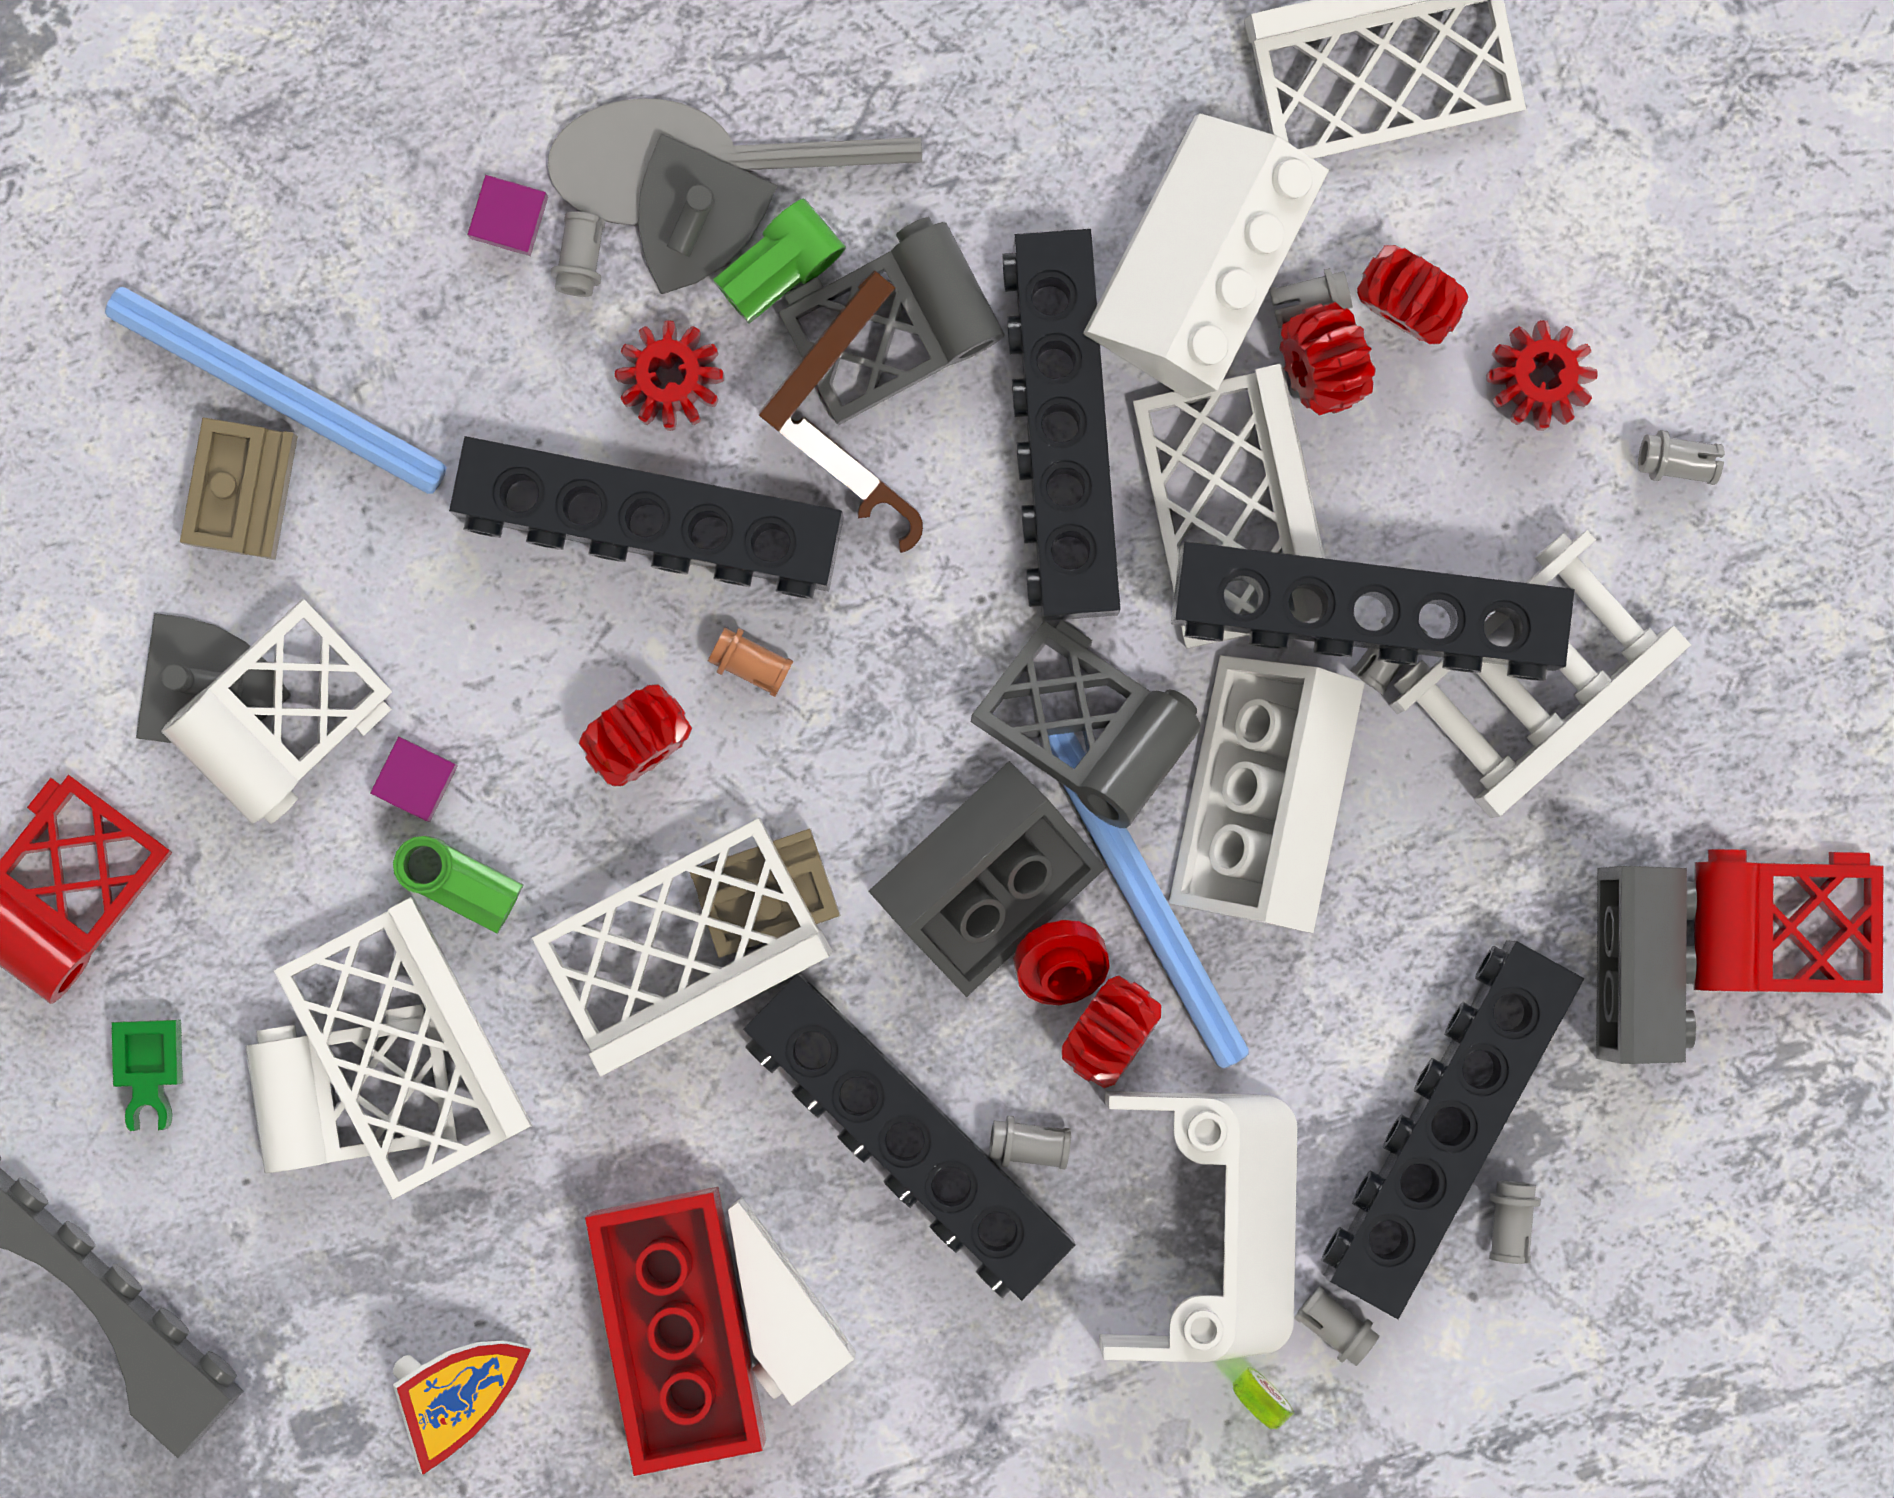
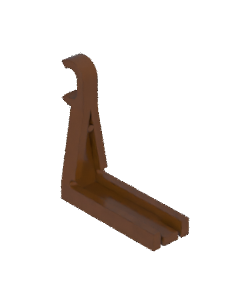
M874 270L857 286L859 288L762 407L759 411V416L863 499L858 508V519L870 517L872 509L880 503L891 505L908 519L910 529L904 537L899 538V551L903 553L912 549L921 538L923 522L918 510L804 415L799 420H794L791 417L896 288Z

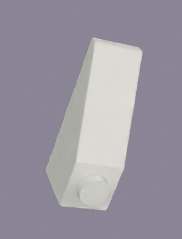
M741 1197L728 1209L752 1350L754 1356L759 1361L752 1369L759 1382L773 1399L783 1394L791 1406H793L853 1361L856 1350L743 1197Z

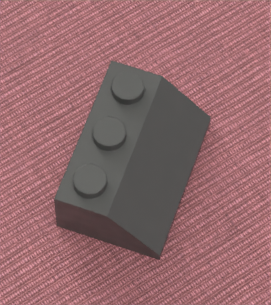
M1009 761L868 892L965 997H968L1015 953L1018 944L1029 932L1049 922L1103 872L1106 867L1048 798Z
M1646 866L1597 868L1596 1059L1619 1064L1686 1062V1048H1693L1695 1045L1696 1019L1693 1010H1686V984H1693L1695 981L1696 952L1694 946H1686L1687 920H1694L1696 915L1697 892L1695 883L1687 881V868Z

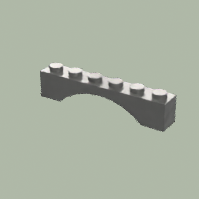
M0 1168V1248L9 1250L43 1267L67 1285L94 1314L116 1354L126 1385L130 1415L174 1456L179 1458L195 1446L244 1392L233 1382L237 1377L236 1372L217 1354L208 1351L204 1355L189 1342L186 1337L190 1334V1331L176 1315L165 1308H160L156 1311L138 1294L143 1290L142 1286L128 1271L116 1264L109 1268L92 1252L95 1243L86 1232L70 1221H66L62 1225L44 1208L48 1204L47 1198L37 1187L23 1178H18L17 1181H14Z

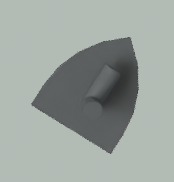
M662 133L648 163L640 191L639 230L646 263L660 293L665 294L696 284L724 267L750 241L769 207L777 185Z
M154 613L136 738L172 743L161 732L163 727L182 707L206 689L251 646L216 625L186 617ZM261 657L257 662L267 661L263 657ZM248 669L229 689L246 707H273L274 670ZM284 684L282 685V704L291 697ZM255 715V716H256L260 721H262V720H264L268 715Z

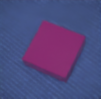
M485 175L467 235L472 240L531 257L547 204V193Z
M398 736L370 794L430 822L458 765Z

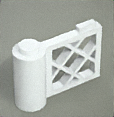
M301 599L215 681L182 707L163 727L161 732L251 824L263 817L269 824H272L284 815L297 801L298 797L291 790L308 771L354 728L364 736L392 710L383 701L392 691L304 599ZM302 618L320 636V663L283 662L284 635ZM274 646V662H257ZM329 646L346 664H329ZM248 669L274 670L273 707H246L229 687ZM283 670L319 671L318 708L282 707ZM329 671L355 672L372 691L353 709L328 708ZM255 715H273L272 733ZM282 715L318 716V742L299 760L281 743ZM327 716L343 717L327 732Z
M423 1004L386 1010V1023L383 1024L407 1032L419 1031L425 1014ZM431 1019L427 1031L428 1038L442 1042L441 1036ZM295 1025L256 1031L258 1044L245 1047L264 1172H281L370 1156L364 1143L340 1147L336 1120L345 1107L341 1101L338 1107L334 1108L331 1089L332 1082L308 1036L297 1037ZM364 1026L331 1032L328 1045L353 1042L365 1051L367 1043L363 1040L369 1038L372 1028ZM380 1031L378 1037H389L379 1051L373 1050L372 1057L374 1058L369 1063L368 1068L374 1069L381 1062L397 1075L404 1078L406 1071L384 1056L398 1036ZM429 1046L431 1057L417 1076L412 1078V1081L421 1083L427 1072L433 1067L436 1088L448 1092L449 1084L444 1052L441 1049ZM365 1075L364 1082L369 1075ZM409 1088L405 1102L415 1089ZM422 1092L438 1103L441 1114L445 1098ZM359 1094L358 1102L360 1105L378 1118L390 1122L394 1107L389 1114H386ZM451 1106L441 1138L456 1142L457 1136ZM379 1127L376 1130L375 1135L377 1139L381 1137L386 1130L385 1128ZM435 1131L428 1132V1134L434 1135ZM402 1134L404 1137L393 1138L389 1153L430 1146L431 1142ZM384 1140L379 1141L381 1146L383 1145Z

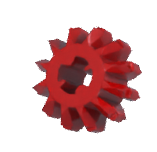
M1384 245L1376 258L1372 257L1362 273L1363 278L1357 287V294L1361 303L1368 306L1370 311L1378 314L1386 322L1393 324L1401 331L1428 344H1441L1447 334L1453 332L1462 318V311L1469 298L1465 288L1458 284L1455 278L1444 273L1440 267L1434 266L1422 256L1419 257L1406 248H1400L1396 245Z
M1336 302L1327 305L1317 304L1302 310L1301 314L1291 317L1290 321L1282 325L1281 337L1283 341L1280 342L1279 349L1285 360L1283 369L1289 374L1291 389L1299 393L1300 401L1307 409L1311 408L1319 416L1329 412L1335 414L1351 408L1353 404L1372 394L1374 385L1372 377L1375 376L1376 371L1370 359L1372 348L1365 341L1364 328L1356 325L1354 314L1348 308L1343 309Z
M667 320L662 327L663 339L656 341L652 331L647 326L639 329L640 338L646 346L643 351L633 345H623L621 349L622 355L636 366L616 369L615 378L623 384H634V386L627 389L621 395V400L625 407L636 406L644 402L638 416L643 424L649 425L655 419L658 412L662 410V421L665 429L673 431L677 425L676 411L684 410L688 421L692 425H696L701 421L700 415L693 405L696 400L710 407L717 405L719 401L717 395L703 385L723 382L724 372L716 367H705L714 361L719 353L714 344L704 345L696 349L701 337L698 328L691 326L686 330L681 340L677 341L676 325L674 321ZM676 362L682 364L678 368L684 381L680 385L675 382H669L664 389L658 388L662 383L656 374L657 369L662 367L670 370Z
M1540 320L1534 325L1532 337L1522 327H1516L1509 334L1513 348L1508 345L1499 344L1492 352L1495 360L1504 367L1491 369L1486 374L1488 383L1506 385V389L1493 398L1492 401L1495 407H1503L1511 400L1518 406L1513 411L1510 419L1515 425L1521 424L1529 412L1532 411L1533 422L1538 431H1544L1549 427L1552 414L1563 425L1568 424L1575 418L1571 404L1585 407L1592 400V395L1588 390L1579 384L1593 382L1598 377V371L1592 367H1582L1578 364V362L1591 353L1590 346L1582 344L1572 351L1567 344L1573 336V329L1568 326L1562 328L1554 340L1551 339L1550 326L1545 320ZM1535 362H1538L1539 370L1548 365L1553 371L1554 377L1547 383L1549 390L1545 389V382H1542L1537 387L1530 380L1529 375L1536 369Z
M659 684L647 685L641 690L636 689L626 698L618 700L608 710L601 712V716L588 724L587 729L581 735L579 745L586 754V761L596 774L598 773L607 784L624 786L630 781H636L646 772L652 771L662 761L669 759V756L681 748L684 741L689 738L692 727L684 716L686 714L675 698L669 695Z
M1120 975L1108 979L1068 1034L1067 1039L1062 1045V1059L1073 1067V1071L1088 1082L1093 1081L1104 1089L1115 1085L1161 1019V1004L1150 996L1148 990L1135 981L1131 983Z

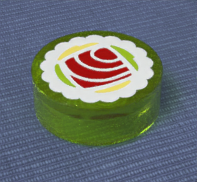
M1248 1367L1232 1383L1233 1391L1239 1400L1268 1428L1279 1430L1294 1415L1293 1408L1284 1396L1252 1367Z

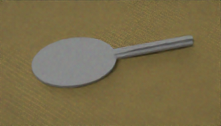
M630 99L602 105L582 114L569 123L553 142L548 156V171L555 189L563 199L577 210L599 216V218H603L606 222L639 226L640 191L648 163L661 133L742 170L922 163V139L918 137L734 146L725 129L712 117L696 108L661 99Z

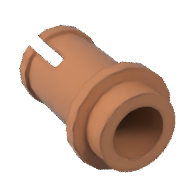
M724 628L708 659V662L718 666L716 673L722 675L724 670L775 697L793 660L785 659L742 637L745 630L741 628L736 633Z

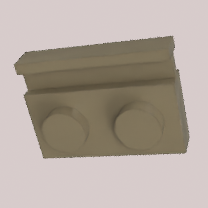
M202 417L180 543L276 560L298 436L292 432H281L263 427Z
M811 828L774 840L773 843L815 923L819 924L841 916ZM759 846L728 856L723 874L758 884L765 863V858ZM717 861L702 865L701 867L715 871ZM770 871L766 887L782 892L772 871ZM689 872L703 910L712 879ZM720 882L709 917L745 927L755 892ZM763 895L753 926L754 931L778 938L798 927L800 928V924L788 902ZM708 925L719 958L738 951L742 938L741 935ZM750 938L747 948L763 942Z

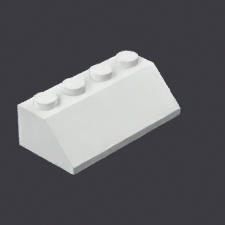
M1201 113L1195 115L1083 334L1185 398L1218 391L1329 169L1279 136Z
M1220 655L1169 904L1314 933L1365 682L1318 667Z

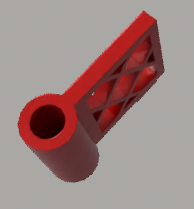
M69 774L61 784L52 778L48 780L27 806L36 816L0 859V967L49 1004L59 1000L76 982L89 963L93 952L172 854L168 848ZM75 795L92 808L95 835L59 840L57 815L72 796ZM103 817L121 831L105 833ZM48 828L50 841L36 843ZM133 839L151 852L150 856L135 874L110 878L106 843ZM96 844L100 879L64 884L61 849ZM51 851L54 886L27 889L9 876L26 854ZM126 885L113 901L111 887ZM102 888L104 913L87 934L69 921L66 893ZM56 895L58 912L39 897Z
M1708 849V862H1695L1694 883L1697 892V908L1694 918V948L1696 952L1694 990L1883 993L1884 866L1870 865V853L1829 852V864H1781L1747 862V850ZM1774 876L1793 877L1810 895L1789 919L1773 903ZM1809 877L1828 879L1818 887ZM1845 878H1864V905L1849 920L1827 896ZM1818 905L1841 928L1819 951L1797 929ZM1773 921L1780 927L1774 934ZM1864 923V933L1862 934L1858 928ZM1789 937L1810 961L1792 979H1773V951ZM1848 938L1863 952V980H1844L1827 961ZM1819 969L1827 979L1809 978Z

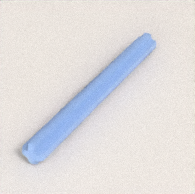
M119 287L108 301L105 314L111 320L427 494H433L441 484L447 469L441 461L125 287Z
M1074 732L1048 736L1052 754L1075 769L1085 756V752ZM1063 785L1216 1064L1221 1068H1227L1243 1060L1249 1054V1049L1127 828H1118L1099 819L1084 806L1075 792Z

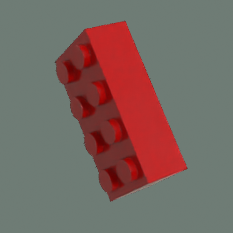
M719 1187L592 1211L585 1217L633 1476L763 1451L766 1434L752 1369V1360Z

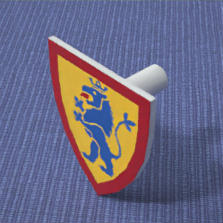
M503 1340L475 1342L447 1351L423 1365L410 1355L403 1356L395 1363L393 1374L399 1381L394 1383L393 1387L418 1470L422 1475L450 1457L472 1439L497 1412L517 1382L531 1351L530 1347Z

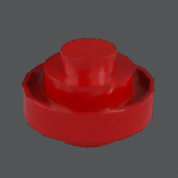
M1060 920L1046 923L1034 929L1018 944L1013 957L1019 987L1028 998L1047 1005L1060 1006L1075 1003L1086 998L1105 982L1110 969L1109 956L1104 939L1095 928L1081 921Z

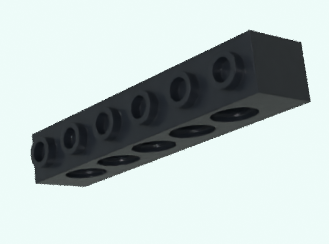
M1091 228L1015 234L1014 253H1002L1005 292L1017 291L1019 315L1007 316L1009 353L1010 355L1022 354L1023 379H1012L1014 417L1027 418L1028 442H1017L1019 481L1031 480L1033 505L1021 506L1024 544L1036 543L1038 568L1026 569L1029 607L1041 606L1042 621L1118 616L1121 608L1101 350L1099 343L1083 334L1097 307ZM1043 287H1056L1064 292L1069 304L1059 314L1046 315L1038 311L1032 301L1034 294ZM1059 349L1070 356L1073 362V369L1063 378H1050L1040 371L1037 359L1047 350ZM1057 411L1070 414L1077 422L1078 433L1066 442L1051 440L1046 436L1042 428V421L1047 415ZM1060 474L1072 475L1081 483L1083 496L1075 504L1068 506L1059 505L1047 493L1048 482ZM1063 537L1077 538L1086 546L1088 559L1079 568H1062L1052 557V546Z
M464 436L449 512L458 519L465 520L463 530L501 538L503 527L528 532L527 543L557 550L564 549L565 540L590 544L588 555L617 562H626L628 552L651 556V567L655 569L687 575L690 564L715 569L714 580L738 586L751 587L752 577L777 581L776 592L805 599H813L815 589L828 592L830 590L844 520L842 510L467 436ZM523 480L536 483L538 498L534 506L524 512L509 510L506 498L511 486ZM586 492L598 495L601 500V510L597 518L588 524L573 523L568 514L569 505L573 498ZM655 505L663 510L664 522L661 529L649 537H641L632 533L630 521L633 513L641 506ZM707 517L719 518L726 523L727 527L724 541L713 549L699 548L693 543L692 539L695 525ZM769 529H777L784 532L790 540L789 549L785 556L773 562L761 560L754 552V544L757 537Z
M1184 542L1179 550L1171 624L1185 626L1184 637L1198 640L1223 641L1224 631L1250 634L1249 645L1257 647L1288 649L1289 639L1314 642L1313 652L1322 655L1352 657L1353 647L1379 650L1378 661L1387 663L1417 665L1418 655L1443 657L1442 668L1447 670L1481 673L1482 662L1508 665V677L1544 681L1546 680L1547 670L1556 671L1566 667L1575 589ZM1241 580L1248 582L1255 588L1258 594V605L1253 613L1240 615L1228 608L1224 599V591L1228 583ZM1306 588L1314 591L1319 596L1322 602V613L1316 622L1305 623L1293 616L1289 608V599L1294 590ZM1371 596L1378 599L1384 605L1386 621L1380 630H1367L1356 621L1354 606L1359 597ZM1436 604L1448 613L1450 628L1444 638H1432L1421 629L1419 614L1424 605ZM1490 612L1503 613L1512 621L1514 636L1508 646H1497L1486 637L1484 622Z
M1506 940L1502 949L1492 946L1486 954L1475 976L1476 980L1483 983L1471 1006L1462 1002L1454 1012L1444 1034L1451 1038L1452 1041L1440 1062L1431 1058L1424 1067L1414 1087V1092L1421 1095L1409 1118L1401 1114L1394 1122L1383 1144V1148L1390 1151L1389 1156L1379 1174L1370 1170L1364 1177L1352 1201V1204L1360 1209L1348 1231L1339 1227L1334 1232L1321 1258V1261L1328 1264L1323 1276L1331 1283L1398 1320L1585 979L1518 941ZM1513 994L1520 999L1524 1008V1015L1517 1027L1505 1031L1498 1026L1494 1019V1007L1501 997ZM1483 1050L1492 1059L1493 1073L1485 1084L1474 1087L1464 1078L1463 1064L1471 1053ZM1454 1107L1462 1116L1463 1127L1461 1133L1450 1142H1439L1432 1132V1120L1441 1109ZM1425 1164L1432 1174V1185L1429 1191L1419 1198H1407L1401 1189L1402 1174L1411 1165ZM1383 1221L1397 1222L1402 1234L1399 1246L1389 1254L1374 1253L1369 1241L1372 1229Z
M797 973L743 1029L752 1038L745 1048L771 1073L781 1066L798 1083L791 1091L792 1094L813 1115L819 1118L827 1111L842 1125L844 1129L837 1137L859 1160L865 1163L873 1156L890 1172L883 1182L909 1208L917 1201L923 1204L936 1217L929 1227L949 1248L957 1253L965 1245L982 1262V1265L975 1272L1001 1298H1004L1011 1290L1023 1301L1076 1246L1074 1239L992 1159H989V1156L801 973ZM818 1032L828 1039L831 1045V1057L827 1064L819 1068H809L797 1059L795 1045L802 1034ZM864 1077L875 1085L878 1099L872 1109L857 1113L849 1110L843 1104L841 1088L848 1079ZM910 1122L922 1131L924 1144L917 1154L911 1157H900L889 1149L886 1135L889 1129L897 1123ZM947 1167L961 1169L970 1180L968 1193L962 1199L955 1202L940 1199L932 1187L935 1175ZM995 1212L1010 1216L1016 1224V1232L1013 1239L1006 1245L998 1247L985 1243L978 1232L981 1221L987 1215Z

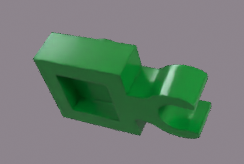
M181 1019L111 1022L113 1087L132 1086V1100L125 1111L127 1129L129 1131L140 1130L139 1114L146 1105L152 1106L158 1112V1130L168 1129L172 1123L173 1113L170 1103L164 1096V1085L183 1083Z

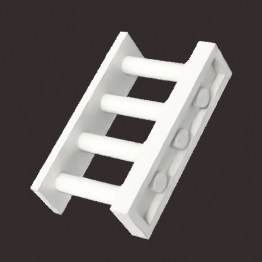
M1588 530L1572 541L1565 533L1556 538L1536 556L1535 559L1543 567L1525 583L1546 585L1559 574L1571 589H1575L1578 597L1625 647L1621 654L1628 661L1609 677L1603 670L1596 673L1569 643L1566 667L1559 670L1577 689L1574 696L1580 704L1563 720L1556 712L1549 715L1516 678L1508 677L1507 668L1504 665L1482 662L1481 673L1477 674L1530 732L1526 738L1533 746L1516 762L1509 755L1502 758L1436 685L1450 671L1442 668L1443 657L1431 668L1423 660L1419 661L1417 665L1413 666L1394 684L1401 693L1389 704L1395 713L1399 714L1406 711L1417 701L1483 774L1479 781L1486 789L1474 800L1490 818L1503 815L1691 646L1675 626L1662 630L1657 635L1650 627L1644 631L1577 556L1596 540ZM1492 612L1487 616L1484 622L1486 637L1493 633L1509 617L1500 612Z

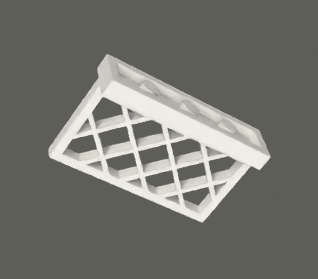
M1310 0L1253 13L1244 19L1248 42L1252 44L1271 134L1279 136L1288 142L1285 123L1297 104H1300L1328 123L1314 146L1299 149L1312 159L1526 110L1504 0ZM1487 2L1493 28L1479 48L1450 28L1465 6ZM1451 10L1443 24L1430 16V14ZM1416 18L1437 32L1419 62L1389 44L1404 20ZM1390 24L1382 38L1368 30ZM1355 32L1376 46L1358 76H1355L1327 57L1339 37ZM1329 38L1321 52L1306 44ZM1444 38H1447L1474 56L1456 86L1426 68ZM1494 42H1496L1499 60L1488 54ZM1293 46L1315 60L1296 91L1275 78L1270 51ZM1383 51L1413 70L1395 101L1365 82ZM1481 62L1502 74L1508 101L1485 106L1463 92ZM1321 66H1324L1352 84L1334 115L1303 96ZM1420 76L1450 94L1435 118L1423 120L1402 106ZM1359 90L1389 108L1375 132L1361 134L1340 120ZM1278 91L1291 99L1283 112ZM1457 100L1471 108L1470 110L1449 114ZM1396 114L1410 122L1409 124L1388 128ZM1335 128L1349 136V138L1327 142Z
M1281 364L1255 369V373L1225 379L1222 381L1218 391L1185 398L1174 391L1133 401L1174 592L1179 545L1191 526L1195 524L1223 542L1221 546L1246 549L1236 543L1235 540L1254 510L1277 523L1280 538L1271 552L1281 553L1283 551L1284 554L1325 558L1287 379ZM1248 390L1253 414L1239 436L1209 419L1210 414L1222 396ZM1209 399L1201 413L1187 405ZM1178 407L1196 419L1176 451L1155 438L1151 412ZM1204 424L1234 443L1214 475L1184 456ZM1255 426L1261 451L1246 442ZM1158 448L1172 457L1164 471H1162ZM1241 448L1262 460L1266 472V477L1252 499L1222 480ZM1180 462L1209 480L1190 513L1170 501L1166 489V483ZM1217 486L1247 504L1228 536H1225L1197 518ZM1268 489L1274 512L1259 504ZM1171 510L1185 518L1177 533ZM1251 584L1241 599L1225 589L1224 597L1237 604L1233 610L1234 613L1241 615L1244 609L1249 613H1253L1256 608L1248 604L1256 591ZM1306 588L1294 590L1292 598L1295 611L1291 612L1293 616L1305 623L1316 622L1322 613V602L1319 596L1314 591ZM1181 626V627H1182V632H1183V637H1184V635H1185V626ZM1224 631L1223 641L1249 636L1250 634ZM1184 637L1187 649L1222 642Z
M760 817L532 937L539 954L591 1050L589 1056L600 1077L828 958L833 952L822 930L818 929ZM751 836L754 837L765 858L758 884L723 874L730 847ZM720 853L715 871L698 866V864ZM688 871L712 879L701 914L666 903L675 876ZM770 871H772L782 892L766 887ZM720 882L755 892L745 927L709 917ZM663 883L658 900L641 895ZM763 895L788 902L800 924V928L798 927L779 938L754 931L753 926ZM632 901L655 909L645 944L610 933L618 906ZM663 911L699 922L688 957L653 946ZM606 913L601 930L584 925ZM706 925L742 936L734 962L721 968L696 960ZM571 931L598 938L589 972L586 973L564 966L552 941ZM750 938L767 943L745 955ZM607 941L642 952L631 987L596 976ZM650 955L685 965L677 992L667 997H662L640 990ZM693 968L710 973L688 985ZM571 978L585 982L581 997ZM593 985L628 995L621 1021L601 1032L598 1031L587 1010ZM637 998L654 1003L632 1015Z
M411 897L389 908L382 915L274 970L392 1199L403 1195L533 1126L416 901ZM385 929L396 950L388 978L354 968L353 964L360 942ZM349 948L345 964L327 960ZM401 963L414 986L396 981ZM316 964L342 971L330 1008L306 1001L293 976ZM350 974L386 985L374 1021L338 1011ZM394 987L420 996L426 1011L418 1035L382 1024ZM311 1010L328 1015L323 1032ZM336 1018L372 1028L360 1065L335 1058L328 1045ZM431 1019L443 1042L426 1038ZM380 1031L415 1041L404 1078L368 1068ZM423 1044L448 1051L456 1067L448 1092L412 1081ZM340 1067L358 1072L352 1089ZM365 1075L402 1085L390 1122L364 1114L358 1102V1097ZM460 1077L464 1080L473 1099L455 1094ZM409 1088L445 1098L434 1135L398 1125ZM453 1101L478 1108L491 1132L469 1145L441 1138ZM370 1124L387 1129L382 1146ZM395 1132L431 1142L423 1169L399 1181L387 1158ZM439 1145L458 1150L433 1163Z

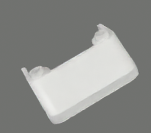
M1105 1091V1105L1108 1109L1174 1111L1173 1133L1179 1150L1196 1163L1226 1165L1223 1295H1195L1183 1300L1175 1308L1170 1318L1169 1336L1099 1334V1348L1103 1360L1211 1362L1268 1354L1280 1349L1290 1338L1294 1325L1297 1121L1293 1111L1286 1103L1269 1095Z

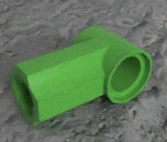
M804 198L796 201L774 218L763 231L762 236L764 238L713 279L726 299L748 324L759 317L800 281L802 284H806L822 274L846 249V246Z
M431 836L413 837L407 840L396 851L393 860L394 875L399 884L408 891L421 894L496 934L499 933L524 886V884L454 849L443 840ZM424 846L431 847L438 852L442 862L439 876L427 884L414 879L408 865L413 852Z

